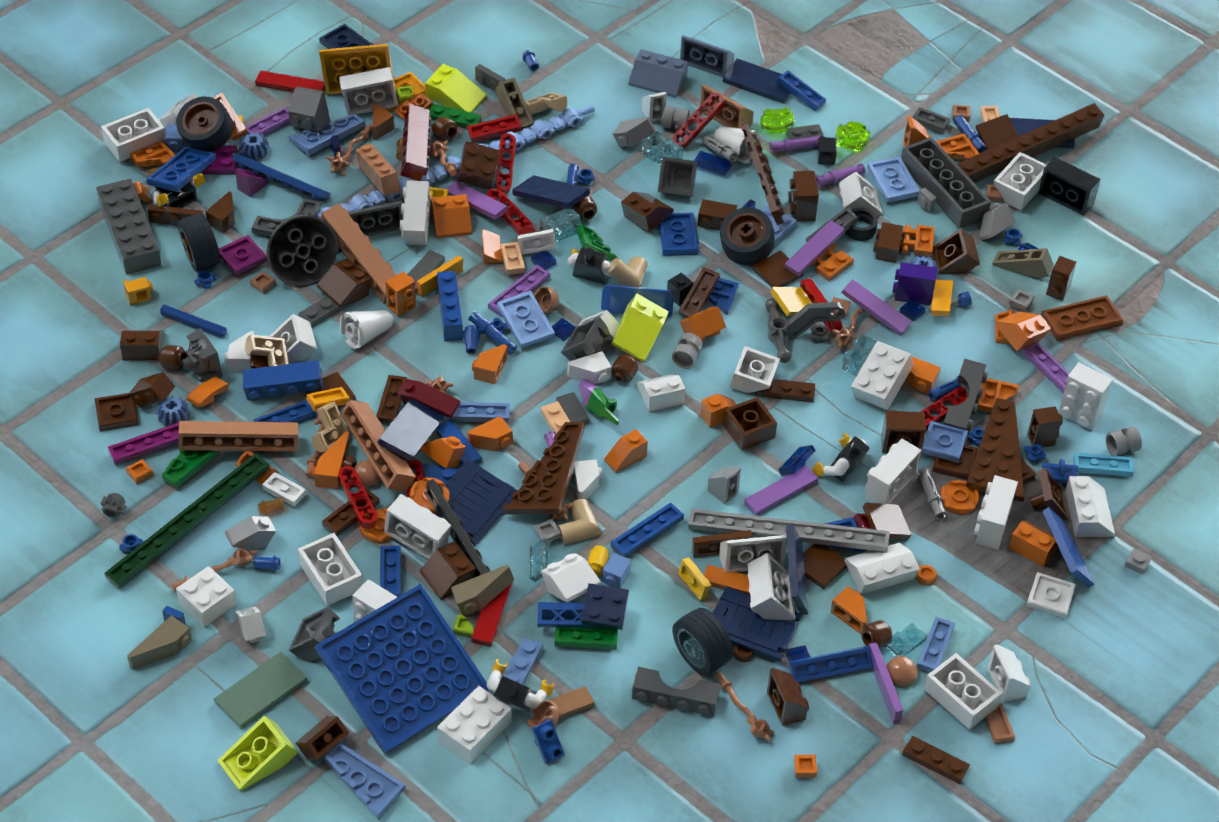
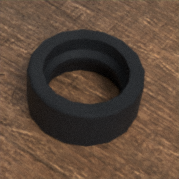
M866 208L851 209L859 221L867 222L870 226L861 228L853 225L845 231V234L852 239L861 241L874 237L878 226L876 214Z

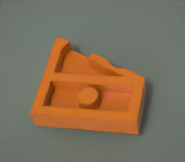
M965 133L936 141L952 159L966 160L979 154Z
M161 140L130 153V156L138 167L164 165L175 154Z
M987 378L986 383H982L981 386L983 393L981 399L978 400L977 410L991 413L996 397L1009 401L1018 392L1019 385Z

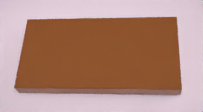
M1107 295L1041 311V316L1051 328L1050 331L1056 341L1123 325L1124 321Z

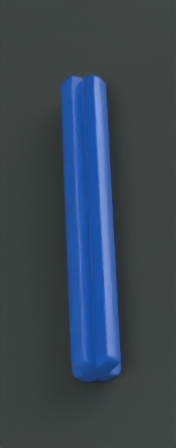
M165 304L160 308V314L197 329L201 328L203 331L224 338L227 334V328Z

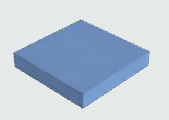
M931 421L921 453L959 463L968 431Z

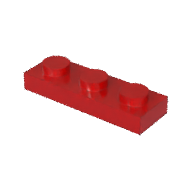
M517 114L467 126V131L471 142L474 143L502 136L508 132L522 131V127Z

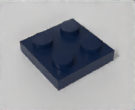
M588 583L581 624L622 630L629 590Z

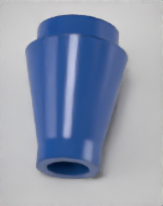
M468 325L463 331L466 353L468 354L477 353L481 332L475 325Z

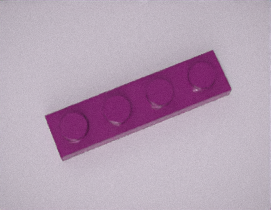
M179 422L108 446V452L114 464L118 465L178 444Z

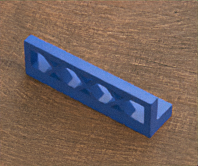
M538 602V627L606 628L581 624L585 603Z

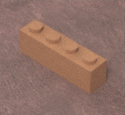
M365 144L361 148L356 149L359 168L384 196L401 191L396 170L372 144Z

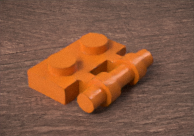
M905 225L902 232L903 240L900 242L901 253L908 254L909 249H914L913 255L931 257L935 227L917 225L916 229H911L910 225Z
M835 244L831 245L810 265L812 267L815 264L817 266L816 273L828 281H831L845 271L854 262V259L842 250L835 253Z

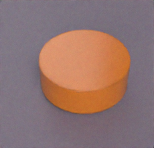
M929 565L920 566L916 580L922 585L933 584L937 576L936 570Z

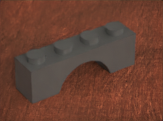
M964 358L958 384L965 389L968 398L959 405L949 406L944 425L971 431L973 420L970 419L972 415H976L978 404L975 403L977 399H981L983 388L980 387L982 383H986L988 372H985L986 364Z
M638 667L632 689V699L658 704L662 707L677 708L681 711L696 712L705 716H714L721 684L699 680L688 689H675L662 681L659 671Z

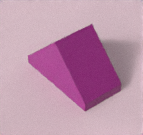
M239 168L235 170L237 189L249 197L269 183L267 179L254 172Z

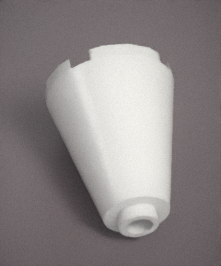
M719 127L714 133V139L723 145L730 146L731 150L737 152L739 162L743 164L751 163L752 157L742 129ZM751 130L756 142L760 141L762 146V140L759 137L760 133Z
M387 310L357 311L344 313L340 317L339 325L341 334H345L347 340H344L350 348L356 349L390 329L394 320L392 314Z

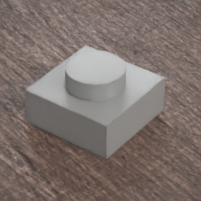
M923 188L919 191L917 203L930 213L934 211L936 197L926 188Z
M1018 289L1010 299L1009 305L1026 312L1032 304L1034 296Z
M553 519L534 526V531L543 545L561 538V532Z
M1133 548L1126 560L1125 567L1143 575L1152 556Z

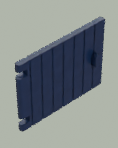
M469 459L462 464L445 485L450 493L449 501L452 504L453 513L456 517L460 518L465 533L473 537L472 544L475 546L502 515V508L505 504L508 505L511 502L513 493L515 491L518 492L514 487Z
M726 587L713 614L726 629L731 643L781 661L783 654L777 651H786L798 626L796 621L801 620L802 614L795 612L796 621L763 619L751 609L750 595Z

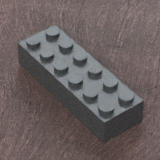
M932 137L903 148L901 159L911 176L922 188H926L936 197V203L959 228L983 219L984 213L990 210L989 207L992 201Z
M132 179L97 186L99 205L125 274L162 266L159 248Z

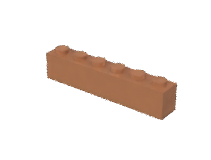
M340 203L322 212L320 218L326 221L334 230L339 248L349 260L371 278L370 287L382 303L387 302L385 281L396 276L391 265L385 262L380 251L374 248L369 237L363 234L358 223L351 219L347 209L343 208Z
M349 400L341 412L345 423L387 489L406 492L416 476L402 456L377 443L385 429L369 404Z
M179 421V450L298 451V423Z

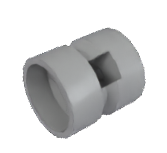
M666 105L662 115L661 127L669 129L675 127L676 130H679L689 119L690 110L682 108L677 110L676 107Z
M692 333L682 334L672 353L673 362L681 368L693 367L703 347L702 340Z
M1133 426L1124 428L1121 431L1109 432L1105 437L1106 447L1112 456L1124 455L1127 451L1129 453L1139 451L1142 447L1140 433Z

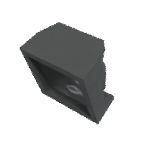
M662 157L657 192L692 197L698 162Z
M599 316L577 326L561 353L570 361L601 351L604 353L601 346L605 341L604 338L610 336L607 325Z
M199 328L187 335L190 343L189 349L186 351L187 358L182 360L184 368L186 370L191 369L200 382H205L214 377H223L218 352L202 329Z
M326 607L303 618L289 651L309 662L321 658L314 647L336 634L334 632V622L338 621L340 617L329 607Z

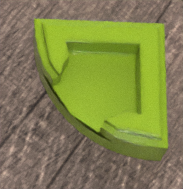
M413 85L396 88L399 103H404L413 96Z
M458 614L453 633L458 636L471 638L473 626L465 616Z

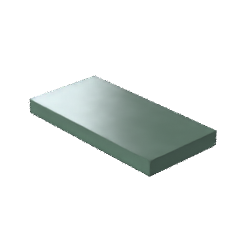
M280 651L215 697L214 703L242 729L308 681L307 676Z

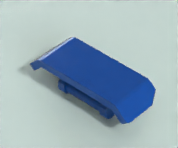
M606 285L602 290L601 310L603 311L608 310L609 313L624 314L627 305L636 294H639L669 311L667 317H671L673 314L674 296L671 290Z

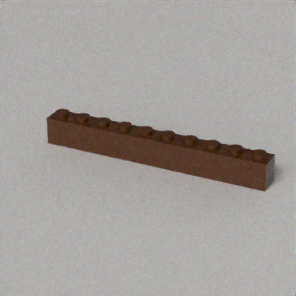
M1093 103L961 161L957 165L976 183L1003 171L1019 152L1034 157L1066 141L1099 128L1105 115Z

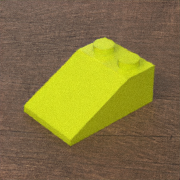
M442 64L425 82V96L431 101L449 108L473 113L487 97L483 90L458 69Z
M636 294L627 305L611 344L644 362L669 311Z
M264 715L217 761L237 788L242 791L283 768L299 751L278 724Z

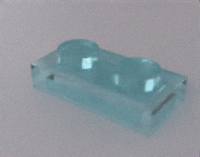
M546 538L530 546L529 579L534 582L543 578L541 571L550 564V541Z

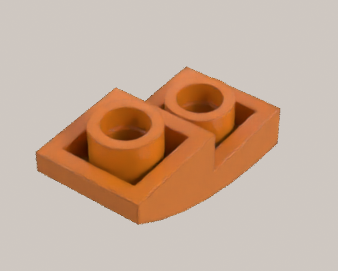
M421 93L412 102L406 100L395 110V113L404 120L409 104L429 110L433 102Z
M217 377L211 378L196 387L187 396L186 400L196 407H205L214 402V395L228 391L229 384Z

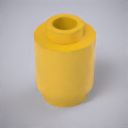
M597 545L589 552L587 562L596 576L602 575L603 568L608 562L609 554L607 548Z

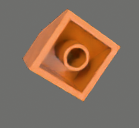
M466 194L431 198V214L437 238L472 234L470 209Z
M1016 312L995 322V325L1016 351L1040 342L1051 330L1041 315L1026 312Z
M1021 521L1012 533L1008 549L1044 567L1058 548V544L1052 533L1029 521Z

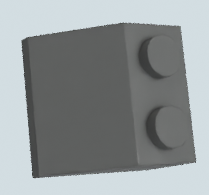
M297 86L288 109L291 126L319 132L331 123L325 94L323 91Z

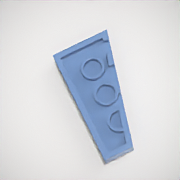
M353 114L334 120V124H328L319 132L304 130L301 135H289V141L306 154L311 155L366 127L365 120Z
M340 742L323 755L324 761L377 819L385 813L405 790L404 783Z

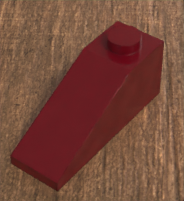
M405 379L397 392L404 405L412 399L443 416L451 418L461 403L460 400L423 382Z

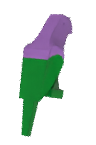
M581 379L578 387L582 394V405L598 417L602 418L603 416L618 425L620 421L613 415L617 407V400L607 398L602 390L595 386L594 382Z

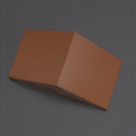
M374 104L372 135L373 140H377L394 129V116L380 105Z

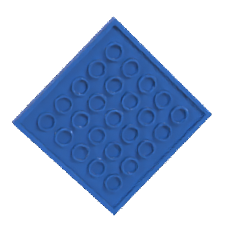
M421 584L314 647L384 754L452 713L478 686L486 691L488 690L487 682Z

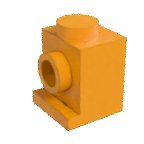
M146 277L128 282L127 279L123 280L125 294L130 305L152 300L151 292L153 291L151 281H147Z

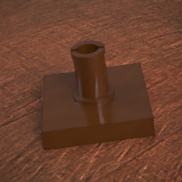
M1046 468L1039 470L1043 493L1029 497L1031 506L1035 509L1047 504L1061 519H1068L1062 488Z

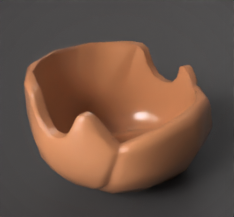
M543 286L534 294L544 314L554 312L559 305L558 293L550 287Z
M363 460L354 466L364 488L368 489L371 485L378 487L382 483V479L370 460Z
M906 656L892 658L886 665L893 685L900 687L910 686L917 678L918 669L914 662Z
M542 701L536 709H532L534 717L533 719H528L527 723L532 728L542 724L547 719H551L555 727L559 719L558 706L553 701Z

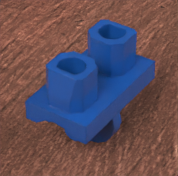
M1060 459L1059 464H1042V469L1046 468L1056 482L1062 483L1064 487H1067L1069 476H1078V465L1065 464V459Z
M547 719L542 724L531 728L535 738L534 742L539 748L544 763L548 764L564 756L565 753L551 719Z

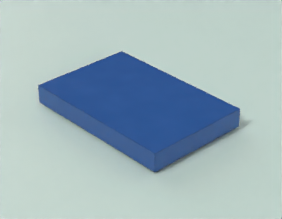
M693 212L671 213L659 223L663 256L698 255L699 249Z

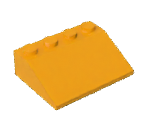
M388 44L319 50L326 95L342 93L339 77L387 67L391 69L394 82L393 66Z

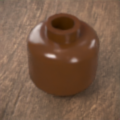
M442 116L434 121L432 132L435 137L443 141H451L457 135L458 127L453 120Z
M588 195L572 206V210L579 220L585 221L592 219L596 215L597 205L593 198Z
M166 345L158 354V361L166 370L182 369L184 367L182 360L187 358L184 348L178 345Z
M629 354L618 356L611 369L614 379L618 382H630L639 368L637 360Z
M883 620L866 624L861 635L862 641L866 646H869L870 643H877L879 648L887 646L892 640V629Z

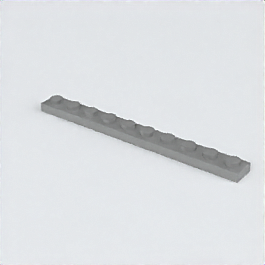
M691 509L688 523L689 529L709 532L732 533L751 530L753 537L786 535V525L794 524L801 541L805 543L888 552L890 531Z

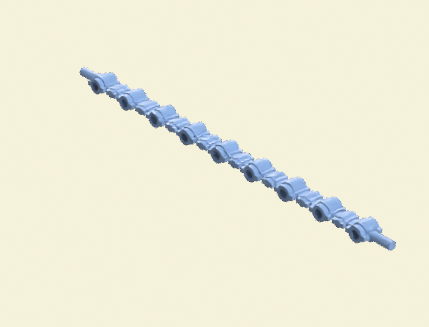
M592 105L582 110L566 108L562 114H559V117L556 116L549 119V123L546 120H537L530 126V129H523L519 134L517 132H508L516 138L515 152L525 145V141L531 143L536 140V136L539 139H548L555 133V130H562L566 125L568 127H577L583 121V116L595 112L594 106ZM506 140L505 148L509 147V140ZM493 141L490 143V147L499 150L500 141ZM453 156L447 157L445 162L454 163L458 172L460 159ZM435 165L430 168V172L428 171L426 176L423 175L421 181H429V186L431 187L436 182V179L442 180L447 177V174L450 175V173L446 171L445 166ZM403 178L399 181L401 191L386 196L378 190L369 193L368 197L357 194L349 201L350 205L347 203L340 205L350 212L374 207L373 204L376 206L382 205L386 202L385 199L396 202L403 196V187L407 186V180H416ZM330 207L323 208L321 212L318 214V217L320 218L321 213L326 211Z

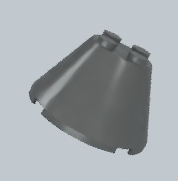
M313 215L291 217L283 221L270 236L267 245L269 267L285 283L296 286L316 283L333 266L339 251L338 239L332 227L319 217Z

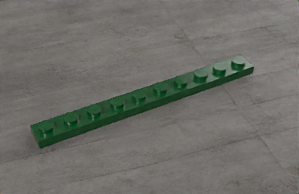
M253 454L104 573L105 578L120 589L270 469L269 463L258 454Z

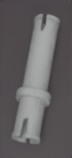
M705 135L702 138V144L717 152L721 158L728 159L731 163L738 160V153L731 150L730 146L723 145L710 135Z
M927 468L921 469L918 476L927 495L928 506L932 509L936 520H943L947 516L942 504L943 499L937 492L930 470Z

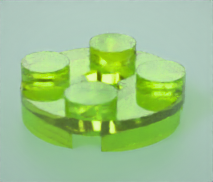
M788 107L774 110L766 109L760 118L761 128L763 130L764 128L767 129L768 133L772 134L786 132L788 127L791 126L792 128L795 124L794 114Z
M855 121L847 122L843 126L840 124L836 129V144L839 147L857 152L862 151L863 147L869 143L870 131L866 130L864 124Z

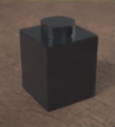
M819 137L817 145L818 164L835 165L837 154L836 138Z
M679 273L667 282V290H671L674 296V303L678 306L683 304L694 283L683 273Z

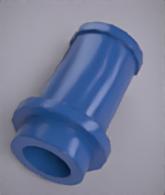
M530 50L525 51L522 56L523 61L527 63L529 70L536 71L539 68V63L535 59V53Z
M276 555L273 557L255 556L254 558L255 569H270L273 572L280 569L281 560Z

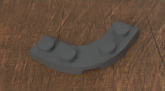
M303 198L298 211L291 217L297 215L317 216L321 208V202ZM257 216L252 226V233L271 236L273 231L289 218L272 219Z

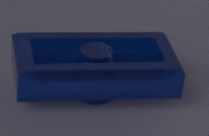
M701 150L694 159V161L698 162L697 167L725 176L732 166L729 160Z
M813 445L799 447L779 468L778 471L781 476L794 474L798 469L804 467L807 459L816 451Z

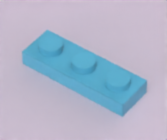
M1074 452L1073 463L1078 465L1079 473L1133 476V457Z

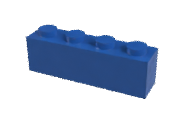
M456 271L437 272V287L444 341L463 340V324Z
M319 360L243 370V390L247 400L323 390L322 369Z

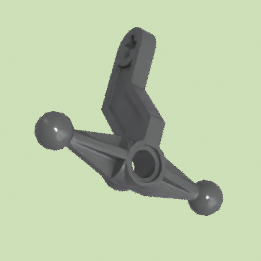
M774 298L768 299L765 303L766 310L770 312L768 338L779 350L777 358H780L779 361L782 363L789 362L792 357L791 352L787 349L788 339H797L816 322L838 321L845 316V309L841 303H808L787 321L779 313V304Z

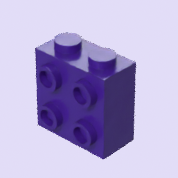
M901 262L900 269H896L894 280L898 281L894 282L892 293H896L895 301L931 305L936 283L937 267Z

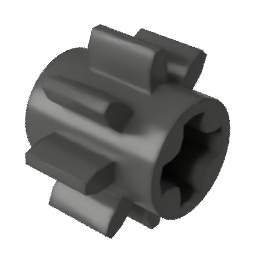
M118 493L108 494L107 497H103L100 503L102 505L101 510L110 518L119 517V514H124L127 506L124 504L126 501Z

